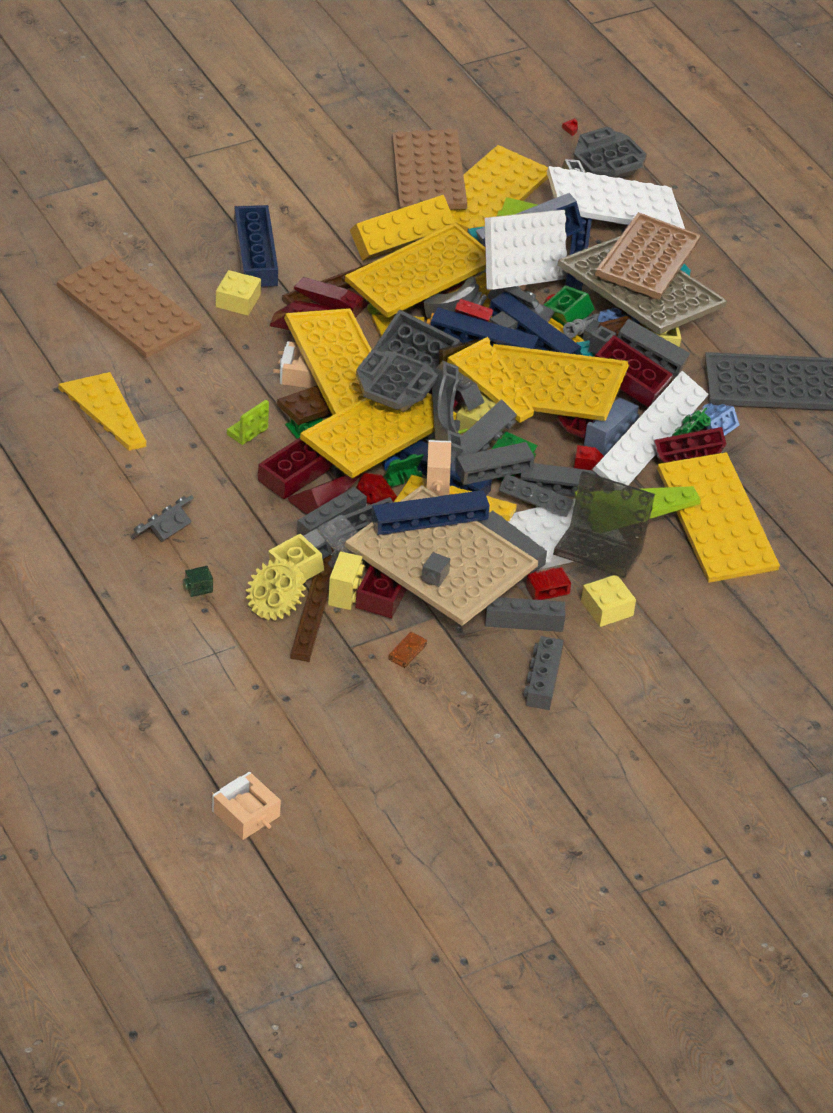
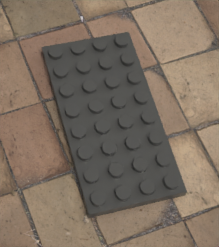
M705 352L704 359L709 401L713 405L833 410V358Z

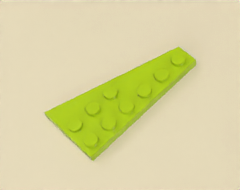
M694 486L575 492V498L595 535L701 504V499Z

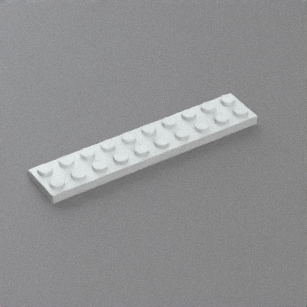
M681 371L593 468V471L615 490L625 489L657 454L654 440L671 437L676 432L675 429L683 424L682 420L688 414L691 415L709 394Z

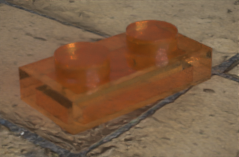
M410 632L389 654L388 660L406 668L427 646V640Z

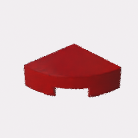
M574 118L562 123V129L573 136L578 131V121Z

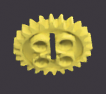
M276 558L274 563L269 560L268 566L263 563V569L257 568L258 574L251 575L254 580L248 582L251 588L246 589V592L250 594L246 599L250 601L248 605L252 608V611L259 617H264L266 620L271 618L276 621L277 616L283 619L284 613L290 616V609L296 611L295 604H301L298 600L299 597H305L301 591L306 590V587L302 585L306 580L303 578L304 573L292 561L288 562L286 559L281 561Z

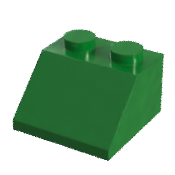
M566 285L544 304V306L554 311L551 318L563 326L568 322H573L575 319L582 320L587 318L595 310L588 293Z

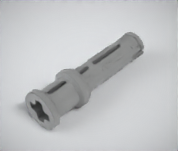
M596 313L582 320L575 319L573 322L566 323L563 327L564 334L569 338H573L584 333L586 327L593 320L598 321L599 314Z

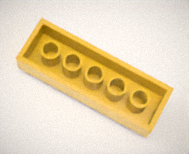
M444 195L357 223L350 229V233L360 257L364 261L412 244L455 223Z

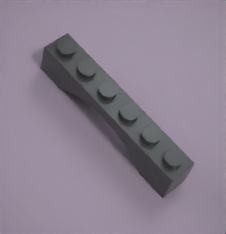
M442 361L434 370L438 374V380L432 387L435 440L451 441L452 463L464 451L463 435L459 434L456 430L453 418L454 398L459 383L458 366Z

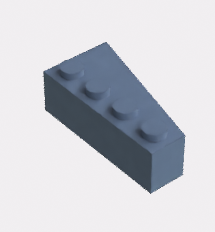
M621 398L617 399L612 404L606 421L593 420L594 423L589 422L587 424L584 446L596 447L605 456L630 429L631 425L639 419V406Z

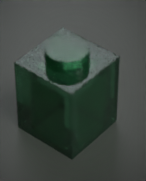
M208 566L185 570V579L182 582L184 589L188 590L190 597L213 592V577Z

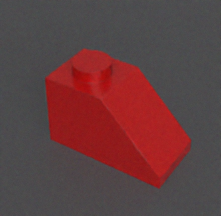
M577 445L574 468L593 471V468L602 460L604 455L596 447Z

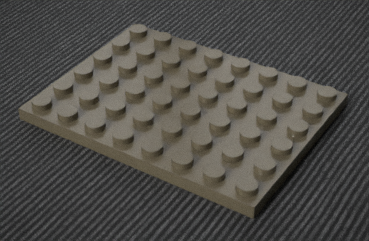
M620 236L561 258L557 263V266L565 272L571 274L578 281H581L590 289L599 293L603 298L612 302L616 307L621 308L628 315L633 316L641 324L646 325L658 334L724 308L727 304V300L679 270L660 300L650 298L646 294L634 292L630 288L618 286L614 282L602 280L600 277L595 276L596 269Z

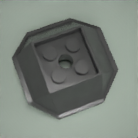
M608 126L580 134L574 152V160H580L586 172L613 178H624L633 175L639 168L643 167L647 154L629 136L613 131Z
M371 350L356 369V377L364 397L401 412H405L416 402L422 401L438 380V374L428 364L391 351L380 352L379 350Z

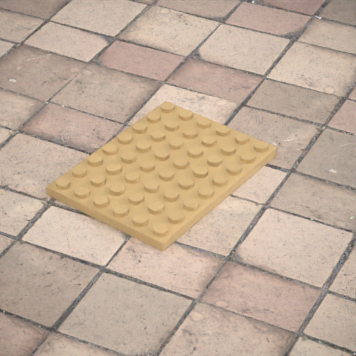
M420 486L401 501L437 497L438 495L424 486ZM478 521L377 535L373 522H371L345 541V548L356 555L363 556V560L461 626L538 567V560ZM432 552L451 559L449 574L440 587L422 581L423 565Z

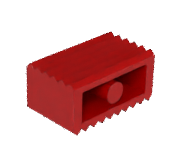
M563 567L551 568L546 571L528 574L526 589L533 600H545L570 594L571 581Z

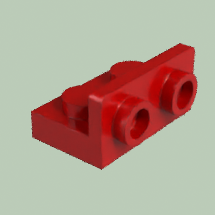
M460 299L459 303L457 302L455 308L456 313L490 322L493 310L463 299Z
M364 473L356 486L361 493L367 496L368 505L389 497L394 503L397 495L380 474Z

